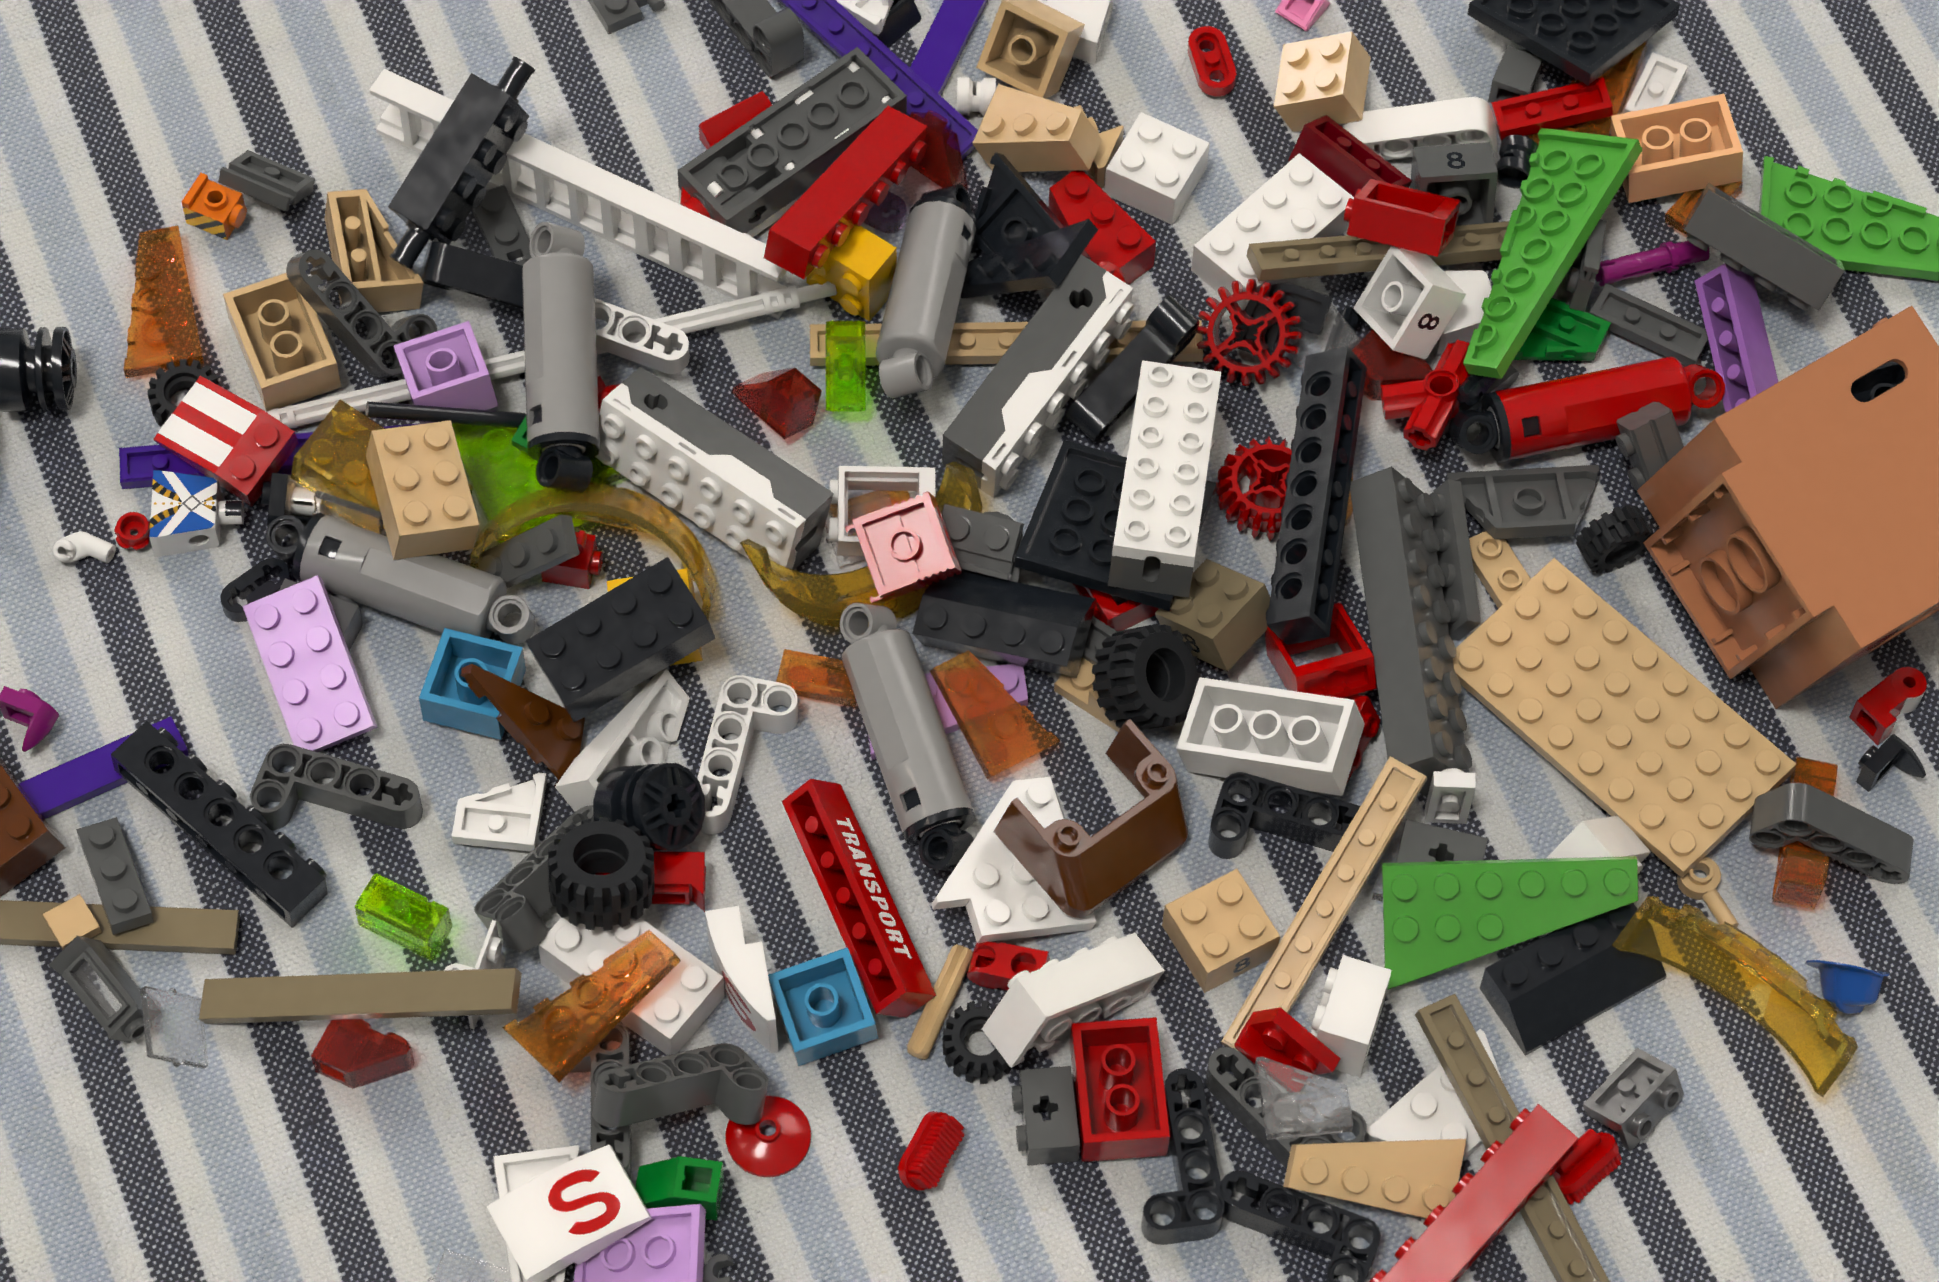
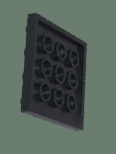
M1473 0L1469 3L1467 15L1589 86L1677 17L1680 3L1675 0Z
M1064 440L1016 553L1014 567L1170 611L1175 597L1173 595L1108 586L1127 457ZM1206 480L1198 536L1216 491L1217 483Z

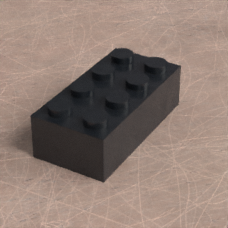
M666 557L526 640V643L573 722H576L716 638L708 619L669 557Z

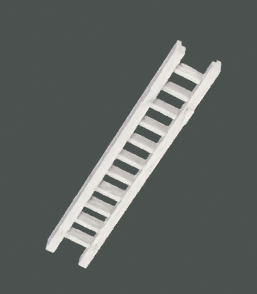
M386 69L381 72L369 89L371 95L390 103L380 117L381 122L376 128V133L420 154L454 101ZM524 133L519 141L513 142L506 153L507 161L503 169L497 175L493 174L487 184L494 188L505 184L509 195L737 300L766 291L770 292L774 289L787 288L778 283L779 278L782 279L787 270L764 259L765 243ZM775 312L770 316L779 319L783 312Z

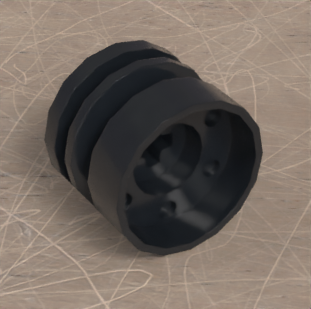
M40 327L37 331L35 345L31 346L25 328H1L0 411H28L31 407L33 393H37L41 409L44 411L51 410L54 398L59 410H70L77 383V362L69 329L67 327H55L51 341L49 330L46 327Z
M678 763L617 767L606 773L597 786L593 800L594 821H599V817L608 818L610 822H615L617 819L625 821L628 828L634 825L640 829L641 836L646 835L650 840V848H653V851L682 849L692 843L702 829L705 817V796L699 780L690 769Z

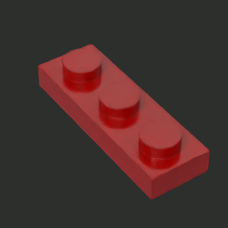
M1604 77L1598 78L1589 86L1580 82L1491 102L1493 117L1501 141L1509 135L1525 136L1538 133L1541 128L1557 129L1613 115V105Z

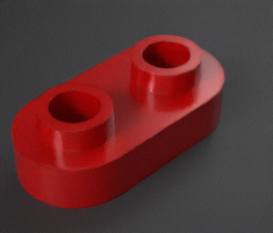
M1202 26L1195 29L1189 36L1187 51L1200 89L1207 95L1214 97L1227 95L1235 86L1236 68L1226 38L1215 27ZM1202 49H1210L1211 51L1203 52ZM1213 79H1219V80H1221V81H1220V82H1216V81H1212V80H1213Z

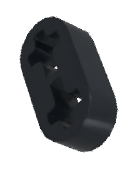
M276 558L265 559L229 583L220 595L223 612L226 617L235 622L248 621L243 607L238 603L233 604L232 599L238 596L241 600L246 599L247 604L278 592L285 578L291 580L287 564ZM271 574L273 577L279 576L280 581L276 584L271 580L266 582L265 576Z

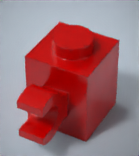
M582 530L575 532L579 555L541 572L542 582L590 589L593 575L599 576L603 562V552L597 551L596 535L587 534Z

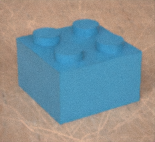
M444 628L419 696L423 721L502 740L505 728L496 719L500 712L486 696L478 698L469 688L465 678L461 676V671L463 667L474 664L521 686L526 672L523 647Z
M848 947L768 975L770 987L798 1066L878 1039L876 1024Z

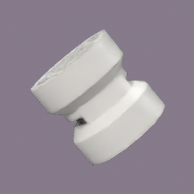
M958 77L957 111L961 115L980 112L984 116L996 90V78H983L981 81H972L970 77Z

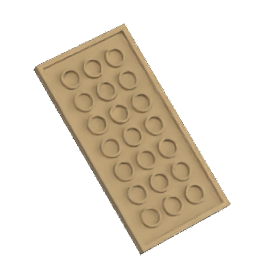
M1555 558L1455 648L1456 657L1453 658L1454 671L1461 685L1610 816H1618L1650 851L1681 878L1689 873L1692 868L1753 811L1756 797L1778 788L1796 769V763Z

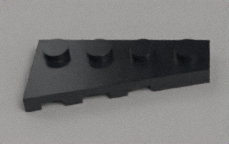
M1090 219L973 259L968 263L960 298L1059 287L1098 229Z

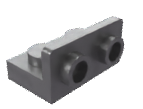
M1637 1048L1583 1103V1107L1587 1116L1618 1132L1623 1147L1631 1151L1641 1140L1646 1139L1651 1134L1653 1128L1669 1111L1677 1107L1684 1092L1676 1068Z

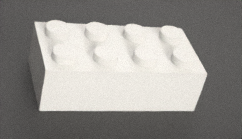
M1299 153L1194 245L1191 271L1216 292H1218L1220 287H1225L1231 295H1233V281L1239 280L1243 290L1246 291L1247 281L1255 279L1257 292L1260 291L1264 282H1269L1271 285L1287 283L1290 279L1258 281L1246 256L1249 244L1340 236L1348 229L1349 222L1344 221V213L1349 198L1354 199V197ZM1244 299L1237 303L1242 310H1245L1249 300Z
M1199 677L1176 749L1188 772L1224 778L1241 772L1307 791L1343 796L1365 723L1355 700Z
M569 916L561 917L547 933L543 941L538 944L542 966L667 1056L677 1054L725 998L724 977L642 918L638 920L631 918L630 924L621 927L618 924L613 926V930L603 931V927H595V930L585 929L584 924L575 926L569 923Z

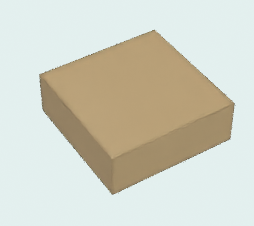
M81 894L43 914L44 920L62 950L76 936L93 938L102 933L100 926Z

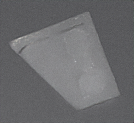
M1256 1057L1255 1067L1267 1140L1352 1132L1353 1120L1347 1085L1265 1057Z

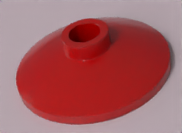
M766 1096L762 1118L759 1122L744 1125L729 1119L725 1135L726 1146L732 1160L742 1170L759 1177H777L792 1171L804 1160L810 1148L811 1129L806 1115L796 1104L782 1097ZM766 1125H771L776 1129L775 1133L770 1136L763 1135L760 1130Z

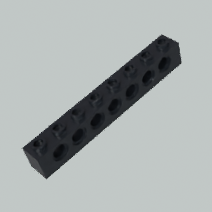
M1348 346L1306 355L1304 373L1301 375L1302 387L1299 405L1296 408L1297 421L1294 438L1291 442L1290 468L1286 475L1287 489L1285 502L1281 509L1282 522L1280 536L1276 543L1275 570L1271 577L1270 604L1266 611V625L1286 645L1330 636L1367 367Z

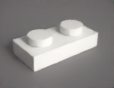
M1652 52L1624 109V113L1671 104L1688 66Z
M1456 768L1445 769L1441 772L1434 771L1425 805V822L1466 824L1476 789L1475 773H1464V771Z

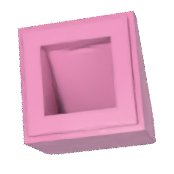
M1282 0L1275 12L1307 32L1326 11L1331 2L1328 0Z

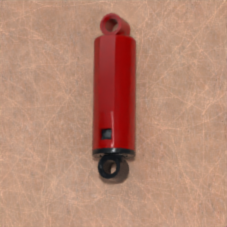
M1671 356L1486 393L1482 398L1481 412L1479 413L1475 410L1458 412L1450 422L1449 434L1451 440L1464 450L1473 454H1483L1490 450L1497 463L1616 439V436L1620 434L1617 419L1632 412H1637L1638 409L1652 402H1660L1671 409L1677 426L1685 425L1691 417L1693 405L1700 408H1711L1722 400L1725 393V383L1719 373L1699 364H1691L1683 368L1682 364L1675 357ZM1705 377L1706 387L1704 391L1699 395H1695L1694 385L1696 381ZM1474 423H1479L1480 433L1478 437L1468 441L1466 437L1468 428Z

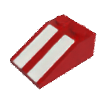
M201 375L153 438L156 443L205 476L217 479L221 487L251 507L261 496L264 481L271 482L272 473H277L299 444L295 431L261 408Z

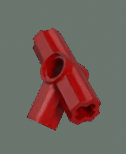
M1457 339L1454 343H1448L1435 370L1429 372L1424 380L1380 385L1385 420L1410 417L1403 430V435L1413 447L1425 451L1428 448L1436 447L1449 420L1459 412L1458 389L1470 375L1463 364L1469 342Z

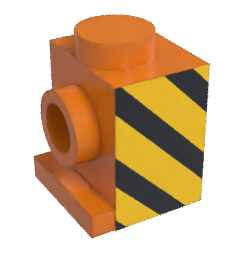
M204 173L199 174L182 200L187 224L225 240L229 238L235 228L241 227L247 215V208L245 207L242 193L209 180L208 175Z

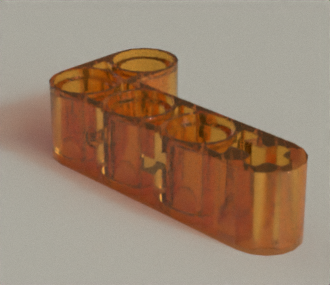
M1796 756L1794 760L1796 769L1791 774L1789 783L1808 784L1834 797L1838 765ZM1799 841L1780 847L1772 902L1814 910L1825 885L1829 856Z

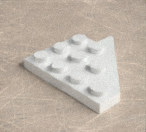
M1051 777L1012 781L932 902V909L966 906L977 943L1092 930L1096 924L1094 912L1082 918H1075L1065 914L993 832L1011 801L1017 797L1044 828L1057 820L1064 819Z

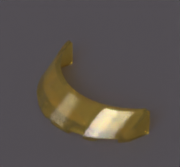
M954 461L946 464L944 476L936 496L941 514L944 504L982 513L983 506L972 468ZM750 539L740 542L764 585L773 596L791 611L812 622L824 626L840 627V618L845 608L853 603L874 605L869 597L878 596L868 566L840 574H808L786 568L770 560L766 547ZM926 584L921 589L878 604V606L889 608L896 618H905L919 610L922 595L929 585Z
M590 482L587 489L581 494L568 493L551 488L541 489L528 494L504 508L486 524L479 533L471 552L470 566L479 569L484 551L493 541H507L520 533L526 521L549 514L567 515L581 520L653 534L677 554L681 559V569L687 568L691 580L696 582L703 601L702 611L709 621L716 589V579L703 547L691 530L670 510L653 499L627 488H617L603 483Z
M1648 896L1612 944L1619 951L1641 954L1680 969L1712 987L1738 1005L1782 1044L1804 1071L1814 1091L1821 1097L1826 1094L1858 1048L1854 1037L1844 1034L1834 1021L1838 1012L1828 1001L1815 996L1807 989L1806 982L1808 980L1797 970L1735 926L1725 921L1722 925L1712 922L1703 914L1701 909L1684 904L1681 910L1664 905L1659 897Z

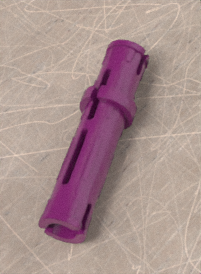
M1689 241L1680 243L1664 242L1658 248L1600 261L1599 271L1595 279L1596 282H1599V286L1603 287L1606 283L1613 284L1655 272H1675L1684 265L1709 260L1710 249L1708 248L1707 251H1704Z

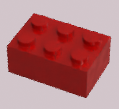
M1157 1017L1072 1023L1070 1052L1082 1162L1167 1156L1170 1133Z

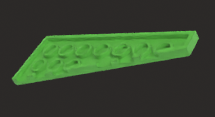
M1548 128L1540 129L1538 132L1540 141L1536 153H1531L1529 159L1531 169L1528 178L1522 181L1520 187L1522 193L1517 210L1512 211L1500 248L1502 255L1498 270H1493L1491 276L1493 286L1489 298H1484L1481 307L1484 314L1478 329L1473 331L1463 362L1468 374L1497 379L1503 378L1641 154L1642 147L1638 139Z

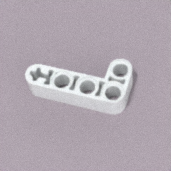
M1478 97L1364 111L1361 121L1342 124L1344 129L1385 160L1412 157L1413 147L1490 142L1495 163L1497 162V125L1488 102Z
M595 298V319H603L607 322L604 328L596 329L597 349L667 374L680 373L687 367L690 358L689 341L682 330ZM632 332H639L644 335L643 340L636 343L627 341L625 337ZM672 347L678 348V350H673L671 355L665 354V351L669 352Z
M744 675L730 677L723 683L697 778L705 796V817L701 832L715 835L723 832L728 827L754 730L785 734L795 728L798 722V696L791 686ZM738 697L748 699V701L743 704H735L731 702L733 699ZM777 705H783L788 707V709L783 712H775L771 710V708ZM728 733H734L739 735V737L734 740H725L722 738L723 735ZM718 769H725L730 772L722 777L712 774ZM713 796L717 798L718 806H714L713 810L710 811Z

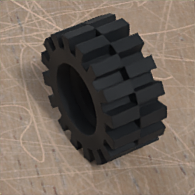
M180 359V366L175 367L173 361L166 363L167 372L161 367L156 371L157 379L151 377L149 381L150 389H147L153 417L155 416L156 423L159 426L165 424L177 407L170 402L172 395L183 389H191L200 375L219 385L216 374H212L209 366L205 365L201 368L200 361L193 360L192 365L188 366L187 359Z
M1625 505L1622 510L1620 507H1617L1610 514L1605 512L1601 514L1602 518L1599 520L1593 519L1589 522L1590 527H1584L1580 531L1581 534L1577 535L1576 545L1592 572L1596 571L1598 574H1601L1603 571L1606 573L1612 572L1614 567L1620 569L1624 567V563L1628 561L1632 563L1636 560L1635 556H1642L1646 552L1643 542L1653 535L1654 532L1638 506L1634 505L1631 507L1630 505Z
M982 1000L981 1007H975L974 1001L968 1002L967 1010L964 1011L961 1006L955 1010L954 1018L949 1016L946 1021V1028L943 1031V1055H945V1062L948 1068L953 1066V1073L957 1077H960L962 1073L965 1074L966 1082L973 1083L974 1077L980 1078V1084H987L988 1077L992 1076L994 1081L1001 1079L1003 1071L1008 1074L1012 1070L996 1048L990 1054L975 1055L966 1048L964 1043L966 1036L970 1032L982 1029L998 1006L997 1003L994 1009L989 1008V1001Z

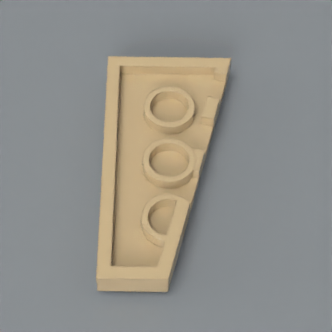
M1467 1139L1292 1144L1283 1187L1426 1219L1439 1204L1446 1208L1456 1195L1452 1190L1459 1181Z

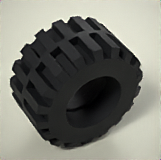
M1153 624L1115 632L1112 634V637H1107L1102 642L1103 648L1098 649L1095 655L1098 662L1092 667V674L1095 675L1096 681L1092 682L1093 690L1098 692V705L1100 708L1104 707L1106 709L1105 716L1109 721L1116 720V726L1121 728L1126 721L1131 719L1143 731L1172 726L1186 719V714L1188 713L1201 673H1197L1196 666L1199 665L1197 656L1193 657L1191 653L1193 647L1189 641L1183 642L1182 633L1178 630L1172 631L1171 626L1165 624Z
M599 817V821L592 822L589 818L581 820V825L579 826L572 824L566 827V834L559 833L554 838V845H550L548 851V883L552 906H556L557 913L562 918L569 916V923L575 926L584 924L585 929L595 930V927H603V931L613 930L614 925L619 924L621 927L629 925L631 918L638 920L644 915L643 909H649L655 891L653 848H650V840L646 835L641 836L640 829L634 825L628 828L626 827V822L619 819L615 822H610L608 818ZM594 873H611L607 875H593Z

